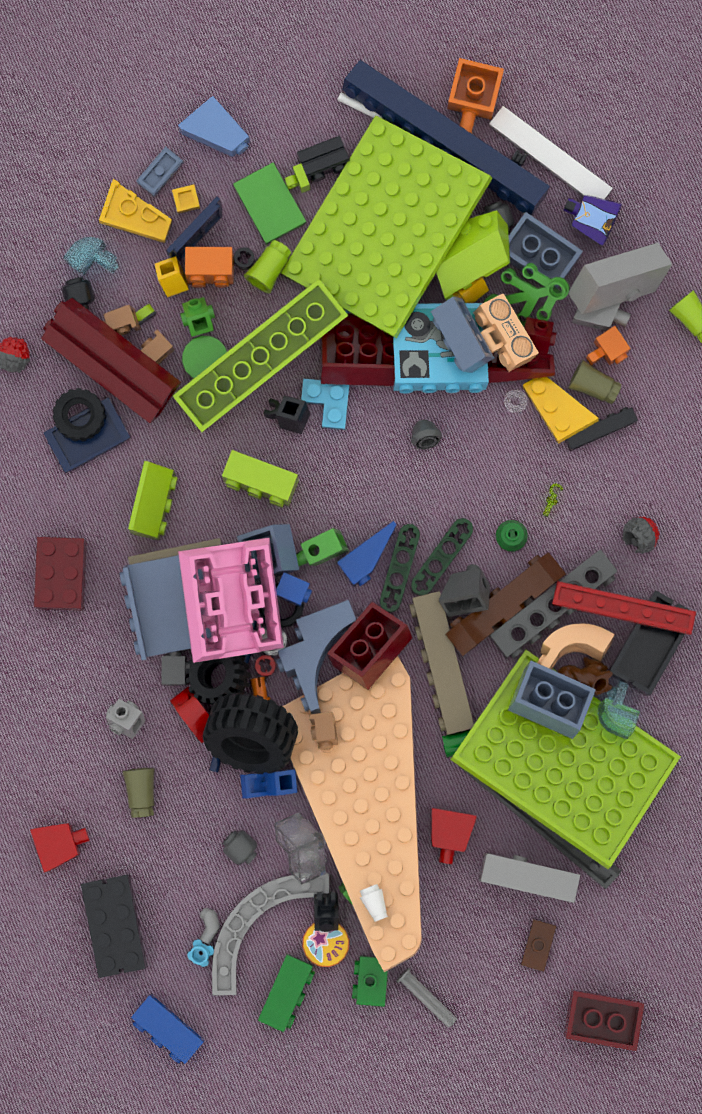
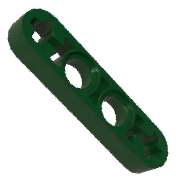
M465 518L456 520L411 582V589L415 595L422 596L428 594L465 545L473 532V525L469 520ZM465 523L467 524L466 530L469 533L461 534L459 540L463 542L459 544L456 539L449 537V535L452 533L455 537L459 530L456 526L458 524L462 526ZM445 542L455 544L456 550L453 554L443 552L442 546ZM433 560L439 561L442 565V569L438 573H432L428 568L429 563ZM425 570L435 580L432 582L429 578L426 582L428 589L426 591L424 589L418 591V585L415 582L417 580L419 582L423 581L426 575L421 573Z
M413 524L404 525L399 531L380 597L381 608L389 613L395 612L400 607L418 545L420 532ZM409 529H412L413 534L416 535V538H411L409 546H414L413 550L405 546H399L400 542L405 544L406 536L403 535V532H408ZM400 551H406L410 556L409 561L405 564L399 563L396 559V555ZM394 573H399L403 576V583L399 586H394L390 583V577ZM387 587L392 590H401L400 595L395 592L394 601L397 604L392 605L391 608H387V603L383 602L384 598L388 599L391 591H386Z

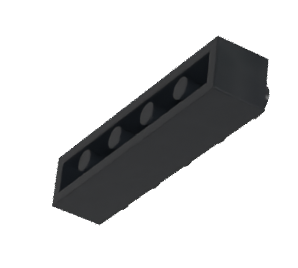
M625 407L618 414L611 413L604 420L600 418L598 422L566 439L570 451L637 423L638 419L633 408L628 409V407Z

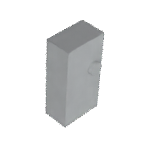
M659 243L592 262L583 266L568 294L582 315L625 301L631 302L638 297L655 292L672 266V262Z
M484 853L478 881L572 903L575 902L580 879L579 874L527 863L528 858L514 855L513 859Z

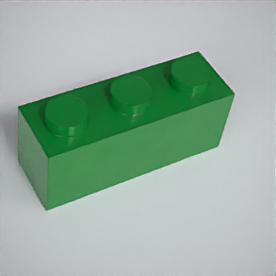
M290 954L286 955L259 1016V1022L282 1032L285 1031L286 1027L291 1029L296 1017L292 1014L296 1005L301 1006L306 995L302 992L305 983L310 985L315 974L311 970L312 964Z

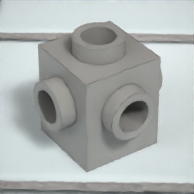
M118 699L115 705L112 704L106 713L109 729L117 735L123 734L132 740L146 721L142 711L131 701L124 702Z

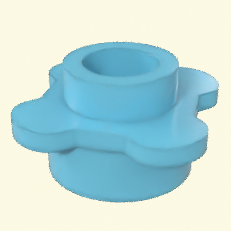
M196 939L193 942V948L187 954L188 959L195 964L205 967L209 964L208 959L210 955L214 954V948L211 945L203 944L200 939Z

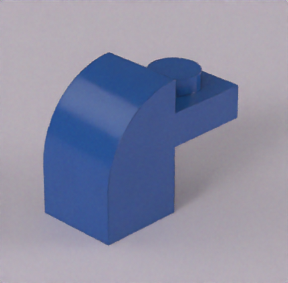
M282 769L270 774L264 772L263 774L250 773L240 775L242 797L246 799L297 793L295 769Z

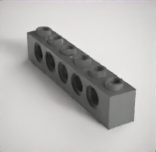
M600 549L561 579L560 582L596 589L601 584L606 587L616 579L614 574L618 571ZM589 571L594 572L597 575V582H587L585 574ZM557 583L489 636L506 659L509 656L514 659L524 651L522 646L528 641L531 645L542 637L540 632L546 627L549 630L553 629L561 622L559 617L564 613L569 616L576 611L561 607L558 612H552L549 609L548 603L554 598ZM533 614L540 615L543 620L542 625L538 627L533 626L530 623V616ZM519 628L524 632L523 640L516 641L512 638L511 632L513 629Z

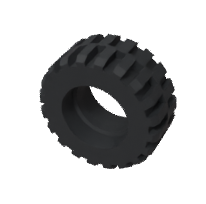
M233 693L230 696L227 694L213 703L203 731V741L213 757L219 758L220 762L225 765H231V768L241 769L248 773L256 772V774H263L267 772L270 774L281 770L289 763L298 735V726L292 714L287 713L286 709L283 706H278L276 702L263 699L259 695L252 696L249 693H244L243 695Z

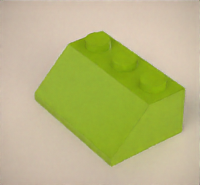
M144 461L128 527L132 535L159 540L160 535H165L167 522H164L165 513H170L172 499H169L171 490L175 491L178 477L174 476V470Z

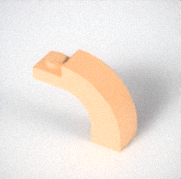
M580 623L564 626L554 631L543 642L540 652L542 656L538 664L553 669L562 656L572 652L584 653L598 661H602L612 645L615 634L592 624Z

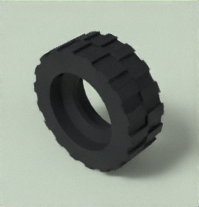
M76 388V390L70 389L68 392L60 395L61 397L56 400V405L53 407V420L60 433L73 441H86L99 434L106 418L105 409L100 399L89 390H82L81 388ZM75 404H84L90 410V420L83 426H75L68 420V411Z

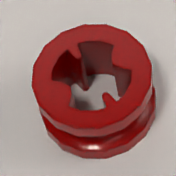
M262 655L256 660L255 669L259 675L268 677L275 672L276 663L271 656ZM265 659L270 661L269 665L272 669L269 672L267 670L266 672L260 671L262 667L259 663L262 660L264 662Z

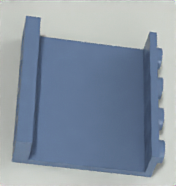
M179 555L125 565L123 572H120L122 586L127 587L128 595H124L126 608L132 611L133 618H129L131 632H136L137 641H134L136 655H141V660H146L150 656L190 649L191 644ZM198 569L199 579L204 578L202 569ZM205 628L206 636L210 638L211 631L209 628Z

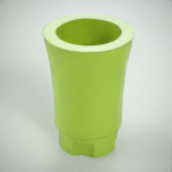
M273 240L254 265L244 274V278L257 289L270 294L279 274L288 261L291 251L283 243Z
M693 290L668 311L677 317L693 336H697L698 340L702 343V303Z

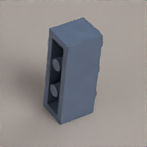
M451 297L431 311L434 317L433 323L444 335V344L453 352L455 356L454 362L461 371L473 373L494 359L462 298Z

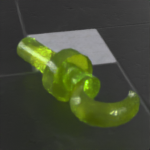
M556 483L550 486L551 497H547L546 502L548 503L542 514L545 517H548L552 506L557 505V494L553 492V487H559L563 491V487L560 484Z

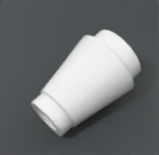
M378 884L360 891L362 896L360 899L374 922L388 917L383 891L379 889Z

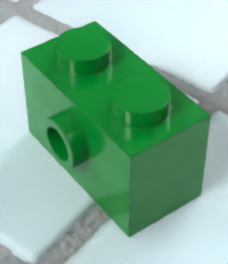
M360 955V961L355 960L354 975H358V985L353 984L352 999H357L356 1005L385 1007L388 971H383L377 958L374 956Z

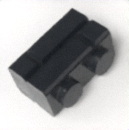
M340 135L297 152L298 161L302 164L308 181L312 180L313 182L326 178L325 175L334 172V174L341 173L346 163L350 161Z

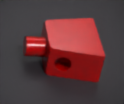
M435 808L431 809V847L441 848L440 863L453 865L455 851L465 852L476 821V815Z
M70 823L30 830L44 873L79 856L78 845L90 841L86 828L73 832Z

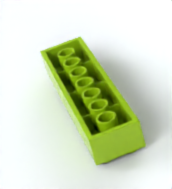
M318 279L175 393L173 397L198 429L203 432L346 318L348 314L323 282Z

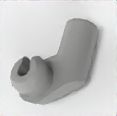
M204 908L200 912V918L204 920L206 929L199 939L210 945L220 928L217 913L213 909Z

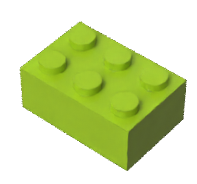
M231 450L222 474L227 488L238 492L240 488L248 492L249 496L259 500L262 497L268 498L270 504L283 508V505H290L299 481L298 474Z

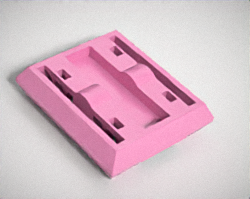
M270 538L178 551L193 663L284 648ZM256 550L261 585L255 584L254 575H257V570L253 569V565L256 562L255 558L251 556V551ZM249 562L250 571L245 572V564ZM198 569H202L203 579H199ZM263 607L268 637L262 639V634H265V630L260 625L263 623V617H259L258 608ZM253 620L257 622L258 630H253ZM205 628H209V629H210V631H211V637H210V638H207V636H206V629H205Z

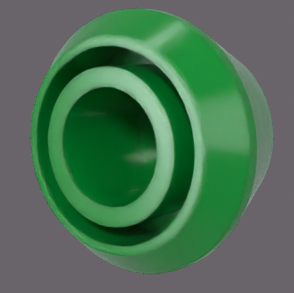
M507 520L500 524L496 531L497 543L506 551H518L527 542V530L519 521Z

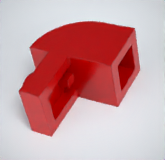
M187 687L172 698L170 702L202 744L204 742L203 731L209 713L200 701L194 697V694L190 693L189 687Z

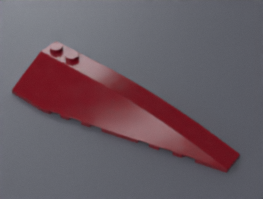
M347 313L348 316L321 337V384L394 385L393 336L361 318ZM498 351L492 353L494 359L488 362L489 383L555 375L554 355L538 353L530 362L510 372L501 364Z

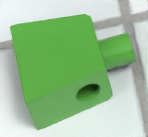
M332 528L301 543L303 550L297 552L296 556L299 567L306 563H309L310 566H317L349 552V549L341 531ZM316 547H319L318 555L314 553Z

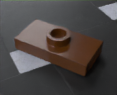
M533 919L521 961L522 966L544 972L556 925Z

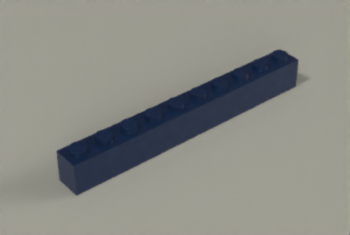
M359 60L345 77L342 90L348 97L356 99L366 109L374 111L389 123L490 175L493 179L488 188L494 191L502 200H507L515 205L520 212H527L532 216L545 199L550 188L548 184L362 60Z

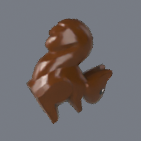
M584 657L583 668L565 665L556 671L596 689L595 695L612 690V685L609 684L608 679L613 673L606 671L608 666L604 665L601 661Z

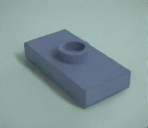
M165 146L136 180V183L155 197L184 162Z

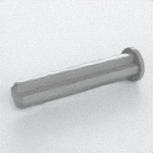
M407 968L398 977L396 982L399 983L401 981L447 1027H451L457 1018L409 972L411 969Z

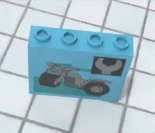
M442 303L417 304L397 339L393 337L395 373L393 391L407 394L413 391L434 393L436 390H446L447 393H457L460 390H469L471 393H479L486 390L489 383L488 363L473 373L461 371L454 362L455 356L453 352L444 344V335L434 325V317L431 311ZM465 303L477 327L482 332L483 328L477 324L473 312L483 303Z

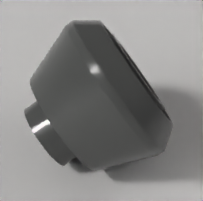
M420 420L412 428L411 444L418 449L432 448L442 438L441 431L431 421Z

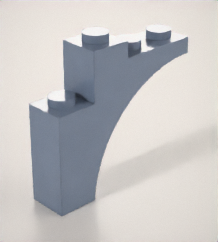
M349 600L296 619L298 627L294 628L298 640L302 642L278 650L280 658L276 659L280 672L285 671L288 678L297 675L293 677L297 690H303L305 697L301 698L305 712L310 710L311 714L321 713L317 697V683L321 666L333 645L356 621Z

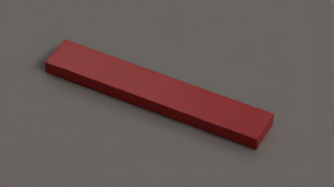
M557 581L552 605L687 635L692 634L697 612Z

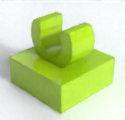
M302 164L293 166L294 175L285 178L288 190L299 186L301 193L309 191L310 184Z

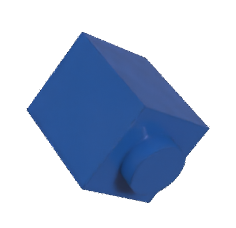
M284 572L276 589L277 597L301 607L302 603H307L311 596L310 583Z

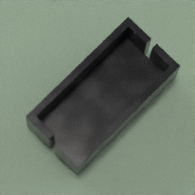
M656 590L648 600L669 606L674 602V600ZM679 603L674 606L690 610ZM635 623L608 671L613 673L612 677L624 684L630 681L631 684L629 686L648 697L652 694L685 634Z
M130 874L106 879L107 884H105L104 879L81 884L98 978L122 973V968L124 973L147 968Z

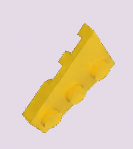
M113 179L99 218V223L165 243L172 219L151 204H147L131 190H127L118 181Z
M548 377L534 378L523 384V389L558 444L599 421L597 416Z

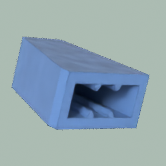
M214 96L209 98L178 125L179 132L182 135L231 157L236 154H242L249 147V136Z

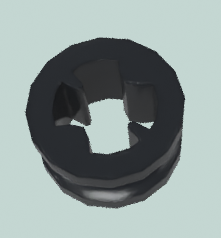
M517 149L511 160L522 167L528 154H521L520 150Z
M246 247L239 248L234 254L236 266L242 270L250 269L255 262L252 250ZM242 253H246V256L249 254L251 257L248 259L247 264H243V261L241 263L238 261Z

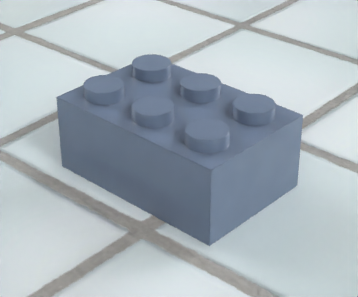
M527 212L524 213L509 235L510 264L522 271L526 264L533 263L537 266L540 273L551 279L554 277L566 279L583 252ZM527 268V272L533 274V270Z
M531 660L523 670L508 710L573 739L581 730L596 689Z

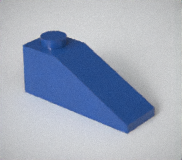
M394 521L337 562V565L353 587L357 584L361 587L371 580L369 575L373 573L396 528Z

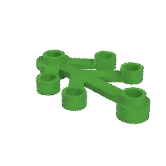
M533 263L526 264L522 274L525 278L534 279L544 287L536 288L517 277L513 269H505L501 274V280L505 284H511L522 290V292L505 295L509 304L527 301L522 311L517 314L523 326H525L526 321H522L520 316L531 318L530 314L540 297L548 296L544 306L539 308L536 316L539 320L548 321L556 301L564 299L569 293L570 287L564 278L554 277L551 279L540 273L537 266ZM527 268L532 269L533 274H529ZM509 273L512 279H508L505 274ZM555 285H559L562 290H557ZM490 294V295L484 300L483 303H485V302H487V301H489V300H491V299H493V298H495V297H497V296H499V295H497V294ZM541 311H545L548 316H543Z

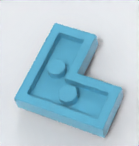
M303 378L301 400L309 404L324 405L322 428L345 430L349 385L321 384V380Z

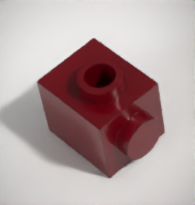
M527 317L524 329L538 352L548 355L549 346H554L557 334L552 332L554 322Z

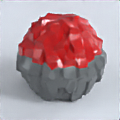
M8 337L2 340L0 343L1 369L19 373L25 370L26 365L30 362V351L24 339Z
M644 516L635 517L624 525L622 540L626 545L633 544L635 547L638 546L635 553L643 554L654 549L660 534L653 520Z

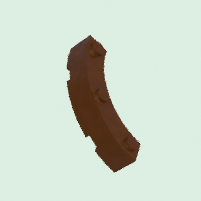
M549 552L542 557L538 554L528 562L530 567L502 590L499 587L494 589L489 596L488 610L473 612L464 619L460 616L450 624L452 629L445 635L462 656L480 644L486 637L495 632L566 575Z

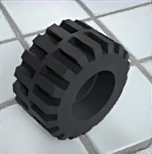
M242 655L193 663V660L190 659L188 662L191 665L190 669H186L185 673L189 675V678H186V684L191 685L188 689L190 693L194 694L196 699L213 705L216 700L227 694L230 696L233 693H239L240 695L246 693L244 689L245 687L249 688L250 685L247 682V678H251V673L247 672V669L250 667L248 663L244 662L245 658ZM223 664L226 671L224 681L218 687L213 688L211 674L218 665Z

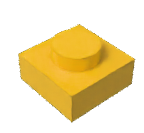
M194 184L172 190L178 214L200 209Z

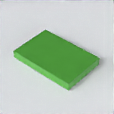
M274 163L233 183L236 192L266 245L306 224L305 218Z

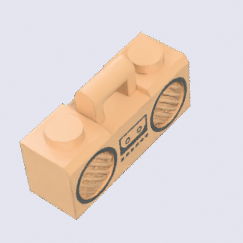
M504 294L481 304L473 312L477 324L483 328V331L480 333L492 353L498 351L499 360L507 368L508 372L530 362L539 353Z

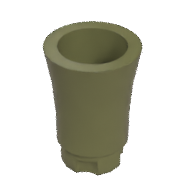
M582 359L570 380L568 389L579 391L602 402L606 401L609 404H613L622 384L614 381V378L605 375Z
M153 767L122 771L126 784L128 805L131 808V818L154 816L155 768Z

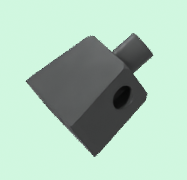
M470 564L467 566L466 571L450 575L439 598V603L448 617L488 610L490 584L483 571L477 565Z

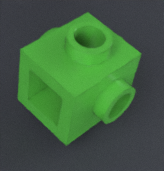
M204 297L182 303L184 312L180 313L184 327L189 326L192 337L214 331L211 319L215 318L212 305L207 306Z

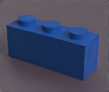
M152 994L147 997L131 1016L134 1020L132 1024L142 1033L146 1030L151 1034L150 1040L159 1048L165 1046L170 1051L168 1055L178 1064L181 1061L186 1064L205 1041Z

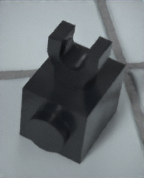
M284 395L280 404L277 400L270 398L269 405L275 407V409L272 411L265 409L264 416L269 419L277 418L281 429L302 434L310 417L306 401Z
M317 892V894H314V931L330 932L338 930V893L322 894V892Z

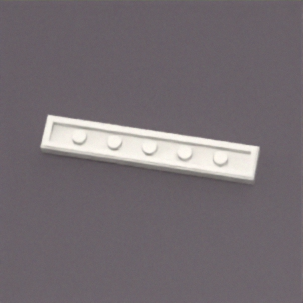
M504 106L489 123L491 128L583 197L590 195L605 199L612 191V187Z

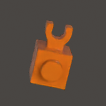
M613 326L595 339L594 344L598 349L588 354L586 359L590 365H593L603 357L609 365L613 362L619 364L628 358L627 353L631 348L616 326Z

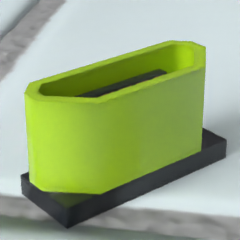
M150 304L135 312L139 325H142L156 315Z

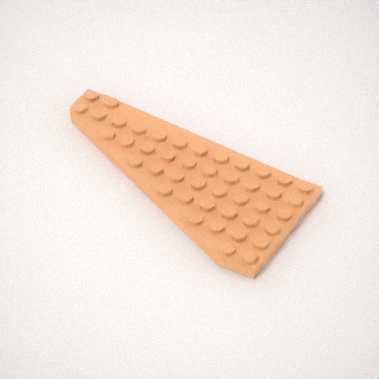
M398 656L369 690L344 673L317 687V697L321 713L333 712L335 716L338 745H333L331 749L319 750L317 741L312 740L311 727L315 725H312L309 720L311 711L305 712L301 698H304V695L283 706L287 713L292 714L298 726V735L290 759L371 949L384 972L413 957L418 952L422 942L411 679ZM378 884L379 889L383 891L388 917L374 922L360 899L362 897L360 891Z

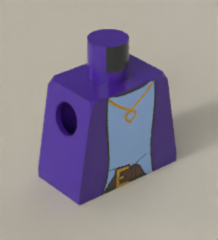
M585 195L581 203L569 198L563 211L575 216L572 223L573 227L600 245H605L622 204Z

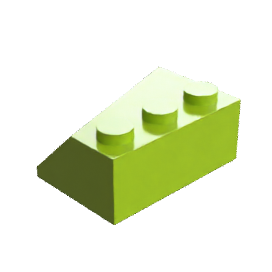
M496 210L467 220L436 272L446 300L454 297L453 293L462 288L466 290L471 287L472 282L482 276L486 278L510 264L508 224Z

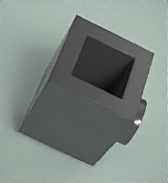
M181 652L167 653V656H162L161 684L163 686H187L186 678L189 675L185 673L186 669H190L191 665L188 664L189 661H187L186 656H181Z

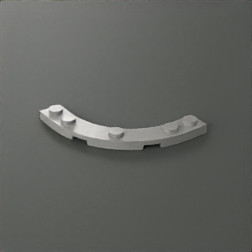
M329 873L296 874L275 879L255 889L234 908L226 919L215 945L212 964V995H237L236 966L238 952L246 932L254 921L271 907L287 900L313 898L317 892H322V894L329 893Z

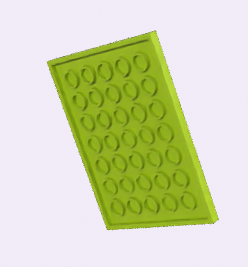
M375 115L349 158L350 161L346 163L281 274L305 288H308L316 280L320 279L344 310L397 339L493 178L487 173Z
M525 650L450 760L606 869H609L681 756L594 696L581 730L573 739L509 711L508 708L523 670L531 660L536 663L539 661L538 657Z

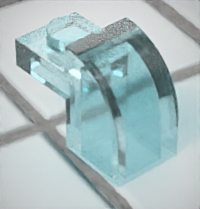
M85 237L76 241L63 257L65 263L82 275L86 274L94 261L113 274L119 267L115 261L117 257L107 250L102 252L106 247L105 243L95 237Z
M620 680L615 687H612V690L608 691L607 698H604L598 705L597 713L601 725L608 732L628 739L635 730L640 711L623 705L629 684Z

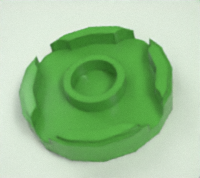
M199 336L192 339L186 345L182 354V363L185 371L194 379L227 353V351L218 339L211 336Z

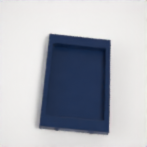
M218 196L168 247L166 251L169 258L176 256L180 262L185 257V247H194L221 219L223 209L221 199Z
M109 397L101 401L105 409L106 418L104 419V426L94 438L87 439L86 441H73L61 434L56 426L43 432L48 441L47 443L51 446L65 474L131 438ZM89 408L69 418L70 423L75 426L87 424L91 417Z

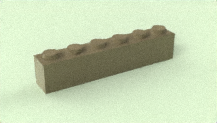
M438 591L412 598L413 604H409L412 618H417L418 626L415 627L418 641H423L424 649L420 651L423 663H428L430 672H426L429 686L434 685L436 694L432 695L435 709L440 708L442 716L438 718L441 732L445 731L446 735L470 730L474 723L454 645L445 635L450 629L446 613L439 603L441 594Z

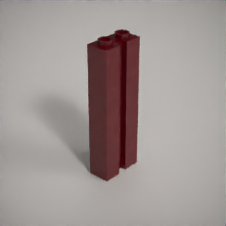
M71 298L66 302L61 301L54 309V313H56L54 320L50 319L43 328L45 333L41 339L147 422L151 423L157 419L176 392L181 381L75 299Z

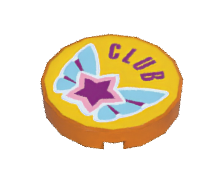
M313 923L307 928L303 936L302 947L305 956L312 963L320 967H331L339 964L345 958L349 950V937L346 930L339 923L338 930L330 932L314 931Z

